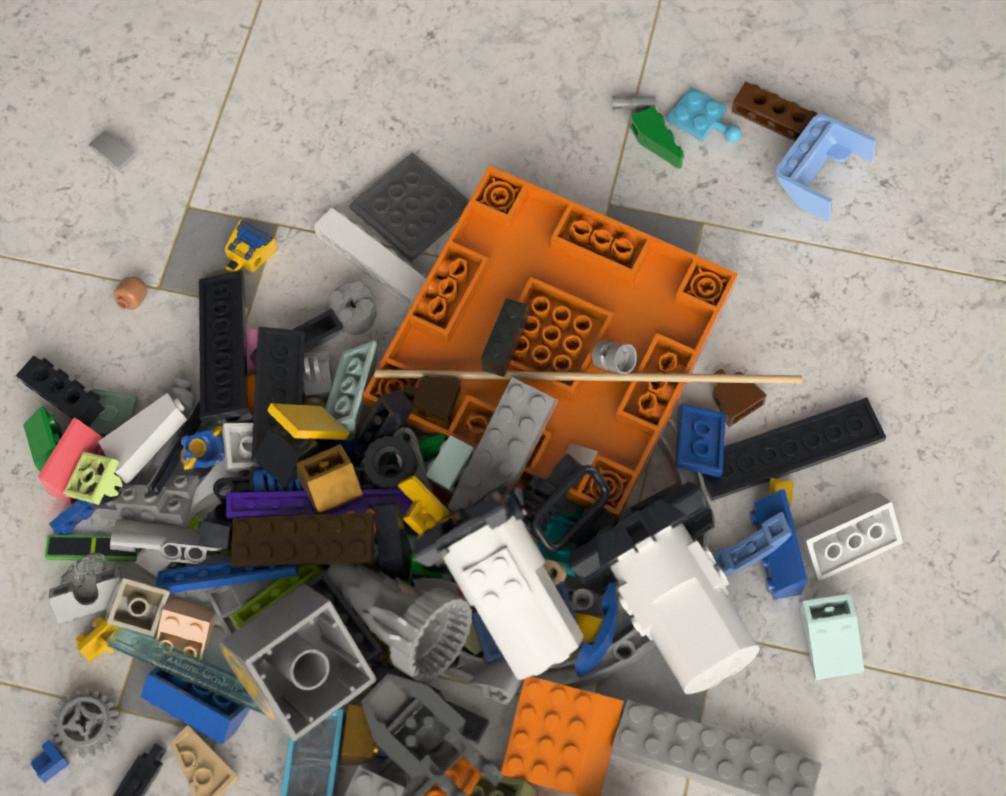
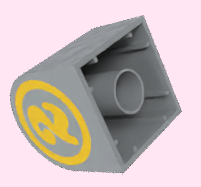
M301 584L219 643L225 659L254 702L293 741L299 739L377 681L331 602L305 584Z

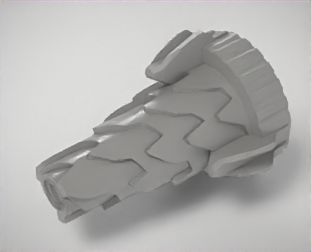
M357 563V565L330 564L326 571L327 577L355 614L359 616L361 622L376 634L375 637L389 645L388 650L391 652L390 656L393 660V665L415 681L427 682L442 674L454 662L465 645L472 624V610L466 598L462 597L461 592L458 591L457 584L452 581L422 577L419 580L420 586L415 584L412 587L398 577L394 580L383 572H378L377 574L360 563Z

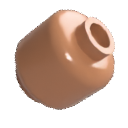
M125 277L122 279L113 293L117 305L122 309L135 310L147 296L145 283L138 277Z

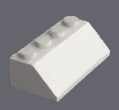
M879 492L795 530L800 551L817 581H821L903 543L892 502Z

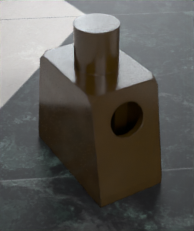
M423 376L418 388L405 385L403 393L408 400L413 401L412 405L415 407L413 414L437 426L448 429L461 392L460 380Z

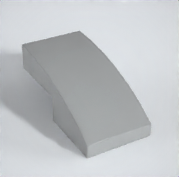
M105 131L89 144L92 151L104 157L109 165L119 171L135 158V155L127 147Z

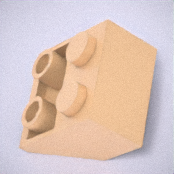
M171 597L162 611L154 652L201 665L213 631L216 618L215 611L211 608Z

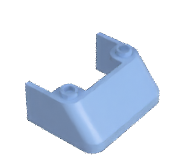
M824 114L816 115L776 167V179L799 208L829 222L831 219L832 199L807 186L828 158L836 162H843L854 153L872 162L874 160L876 138Z

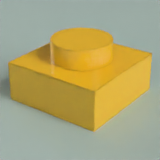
M775 478L770 479L768 495L785 489L790 507L794 482Z

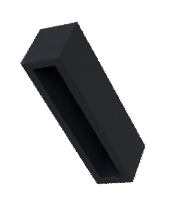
M330 309L292 330L305 331L304 353L338 336L343 326L333 310ZM257 348L254 349L250 356L255 367Z

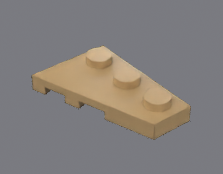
M189 725L170 742L194 796H222L240 778Z

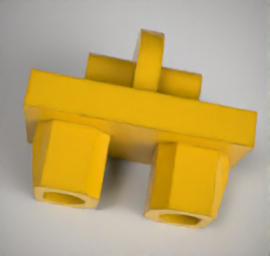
M99 616L93 622L92 626L95 628L93 632L89 635L84 632L75 638L76 648L90 663L105 650L111 655L114 650L110 646L123 633L117 626L108 624L102 616Z

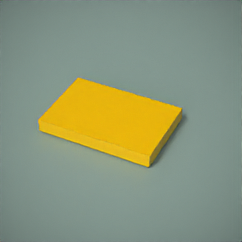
M271 403L268 408L269 413L294 438L344 440L349 434L322 406Z

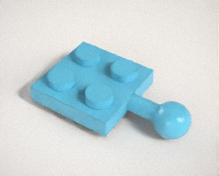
M692 87L667 116V122L701 141L708 136L713 128L722 132L729 142H737L742 136L741 129L738 126H727L720 122V119L727 112V106Z

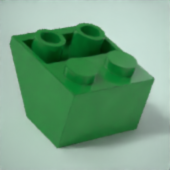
M44 406L40 407L23 424L34 465L39 472H41L60 441V436L63 435L53 413L49 414Z

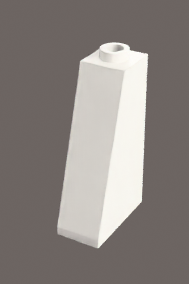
M166 393L98 441L106 457L119 461L115 473L126 484L136 476L187 420L182 412L185 410V407L178 398L173 400Z

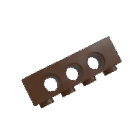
M746 81L733 100L732 113L793 141L798 139L813 117L819 115L815 111H809L795 102L785 100L775 93H770L761 89L758 85L750 84Z

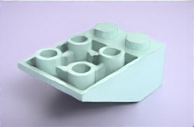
M851 593L803 601L800 607V615L815 679L864 672L858 622Z

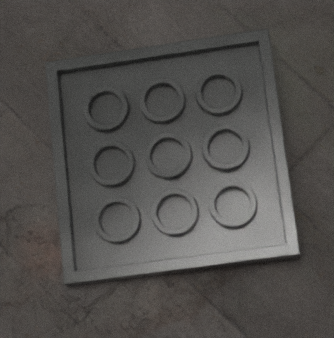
M411 153L350 204V209L412 262L459 221L470 200L414 153Z

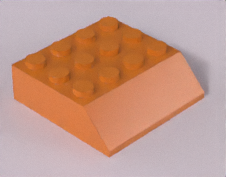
M534 677L525 678L501 773L507 777L575 795L601 796L624 701Z

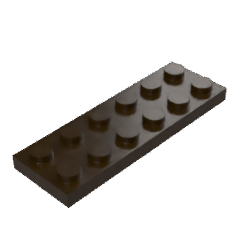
M366 512L233 518L231 567L374 563L375 514Z

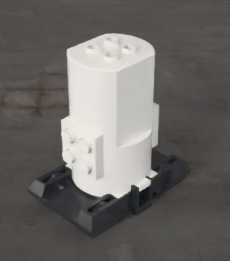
M510 479L486 493L466 511L462 507L441 518L429 529L422 532L413 541V557L416 561L428 567L434 563L437 566L444 562L446 563L470 606L474 605L517 680H522L532 675L536 676L547 670L554 663H560L570 657V653L579 647L584 635L543 567L546 561L521 520L527 514L523 507L526 504V487L518 481Z
M690 481L641 511H635L620 520L618 525L570 553L568 565L582 584L598 597L605 594L609 582L614 583L615 587L621 585L618 590L622 596L618 599L630 616L634 615L631 618L632 623L642 637L647 635L650 640H654L686 694L701 692L718 685L724 678L741 671L744 666L754 659L760 650L727 596L729 592L726 586L729 585V582L719 565L715 568L713 567L717 563L706 545L701 547L698 541H693L715 527V515L701 487Z

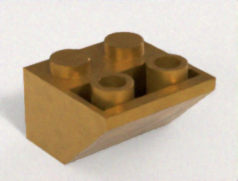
M341 444L297 463V477L318 514L327 513L363 496L352 463Z

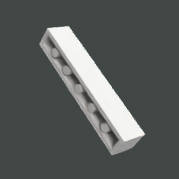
M331 208L314 224L318 238L411 308L428 277L427 275L418 273L410 262L401 260L394 250L385 248L378 238L369 236L359 224H353L341 211L337 212Z

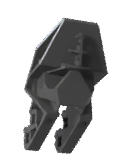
M387 674L361 701L375 743L411 778L427 775L448 796H468L428 756L443 739L494 786L504 778V775L462 736L465 720L428 685Z

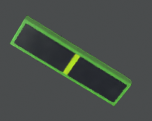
M48 535L45 558L46 560L136 562L142 548H137L136 552L110 549L111 536Z

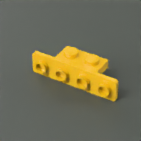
M411 476L398 484V487L413 501L403 519L419 535L437 523L441 518L451 514L438 498L415 476Z

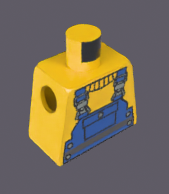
M240 220L225 246L227 258L230 260L225 267L226 270L230 273L244 268L249 272H255L278 250L275 239Z

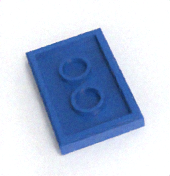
M681 403L678 413L676 468L716 477L722 475L725 413Z

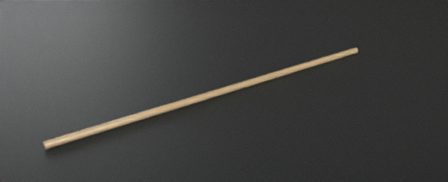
M375 370V378H422L423 376L450 379L511 380L513 377L518 380L802 384V375L507 371L505 377H501L485 371Z

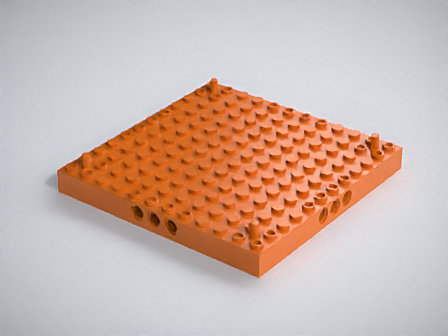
M489 165L376 370L482 371L481 356L504 301L507 298L527 304L529 318L507 371L615 373L596 368L592 361V352L595 345L601 340L627 343L635 348L637 361L630 373L692 374L736 285L738 273ZM374 373L362 395L364 403L373 408L381 395L400 390L403 392L405 385L418 388L421 378H375ZM458 379L461 384V392L448 429H444L414 415L413 411L405 424L431 436L443 433L449 438L451 435L476 450L510 380ZM520 380L559 400L521 478L530 482L534 475H538L546 480L554 470V467L564 457L570 443L598 451L591 466L596 467L610 487L609 500L601 510L607 511L612 517L610 520L618 523L687 382ZM586 474L564 497L589 509L600 497L601 490L593 478Z

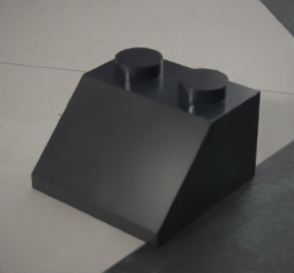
M277 423L268 430L254 456V461L286 488L298 478L297 463L319 454V445L314 439L294 438L280 423Z

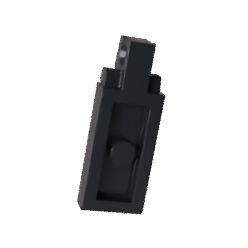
M155 743L148 754L144 752L141 756L138 755L112 796H145L163 766L161 759L166 750Z

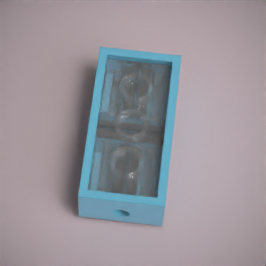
M336 710L296 741L289 737L281 796H336L347 719L344 710Z

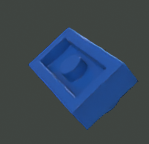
M78 500L51 521L49 525L57 535H68L82 520L90 518L97 507L93 503Z

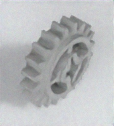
M86 689L83 696L76 690V697L74 699L67 694L66 699L68 703L58 702L62 708L61 711L54 710L52 712L58 719L50 721L51 725L57 728L50 732L53 736H58L54 742L57 745H61L60 749L64 753L69 750V754L74 757L78 752L79 756L84 759L88 751L92 757H95V749L98 748L101 752H105L103 744L112 745L109 737L118 736L113 728L120 726V723L114 720L120 714L114 710L116 707L114 702H109L110 698L107 695L101 697V693L98 690L92 695L91 691ZM87 706L97 707L102 710V713H91L87 710ZM85 717L88 719L85 726L86 730L82 727L85 724ZM102 726L99 733L95 736L96 731ZM73 732L83 736L84 741H75L68 734Z

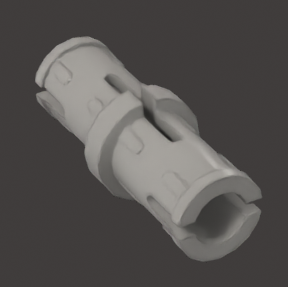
M613 96L612 110H632V112H636V110H646L653 106L656 108V96Z

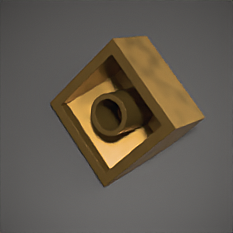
M348 704L341 765L371 764L372 756L378 755L379 746L374 741L363 706Z

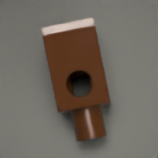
M720 369V370H718L717 372H715L714 374H726V373H725V371H724L723 369ZM716 382L717 385L713 388L712 398L719 411L726 414L725 422L729 428L765 405L767 395L754 383Z

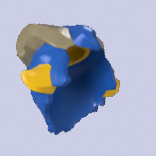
M221 426L212 430L207 429L202 432H196L192 436L182 438L181 443L184 447L180 452V461L184 466V470H190L195 467L206 468L213 464H219L224 460L223 440L219 436L222 431Z

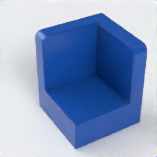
M50 740L41 746L45 752L31 762L37 777L44 783L69 765Z

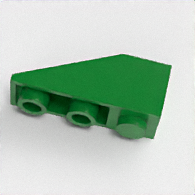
M654 106L631 115L630 128L638 143L676 168H682L683 150L680 146L677 147L674 142L675 138L670 129L667 130L663 115L658 113Z

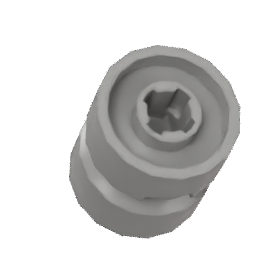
M601 340L593 349L592 361L595 367L600 370L628 374L636 365L637 353L630 344Z

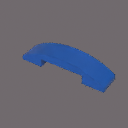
M609 582L601 601L602 612L606 616L594 645L583 643L575 662L576 674L579 677L586 675L600 662L614 638L618 623V603L614 583Z

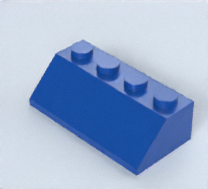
M785 489L754 502L753 510L749 513L751 524L756 525V529L759 531L763 528L762 523L782 512L792 533L780 547L760 560L762 570L767 571L768 578H765L768 593L772 592L773 600L802 595L807 582Z
M169 657L147 674L141 698L148 701L151 705L157 706L172 717L178 718L193 729L199 730L221 744H224L236 733L254 704V700L238 690L237 692L233 689L231 691L232 687L229 688L230 685H226V683L223 685V682L217 685L221 681L217 679V683H211L210 680L215 678L214 676L187 661L174 657ZM192 670H194V672H196V673H198V674H197V675H192L191 672H192Z

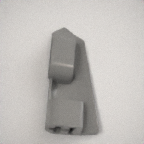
M118 519L116 521L110 541V549L130 552H136L137 548L160 550V554L165 560L192 564L203 562L206 558L207 550L219 551L223 548L199 544L200 535H198L197 529Z
M503 656L488 661L469 682V686H481L485 698L501 704H509L522 686L524 679L517 680Z

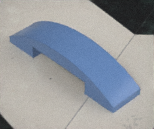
M780 512L761 524L762 529L731 548L726 549L722 547L714 552L712 556L717 564L713 565V567L715 568L719 565L726 577L753 565L775 551L792 534L784 514Z

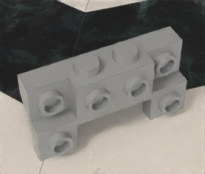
M176 474L170 485L163 487L160 494L155 496L147 492L148 485H134L137 476L127 484L121 479L123 486L120 487L118 496H115L110 502L99 504L97 507L101 519H125L148 523L185 525L190 516L192 498L199 481L197 476Z
M280 578L220 586L205 592L227 636L237 631L230 615Z

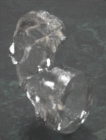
M89 553L85 558L77 560L61 576V585L73 582L75 589L78 590L85 582V575L96 577V574L105 572L106 559L101 553Z

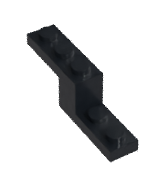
M375 661L371 671L377 681L369 687L374 689L387 674L411 681L415 680L400 671ZM415 681V682H418V683H422V684L428 685V684H426V683H424V682ZM428 685L465 720L462 736L479 744L490 723L489 720L445 700L441 690Z

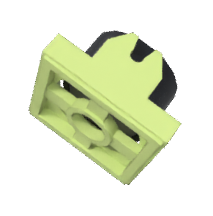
M84 451L63 494L97 505L110 502L115 496H118V491L123 486L121 478L115 473L119 461L114 458Z

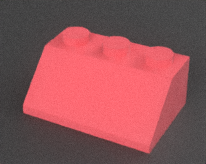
M73 418L38 475V479L50 495L72 505L77 499L68 497L63 493L82 453L85 451L106 456L98 443L103 437L76 418Z

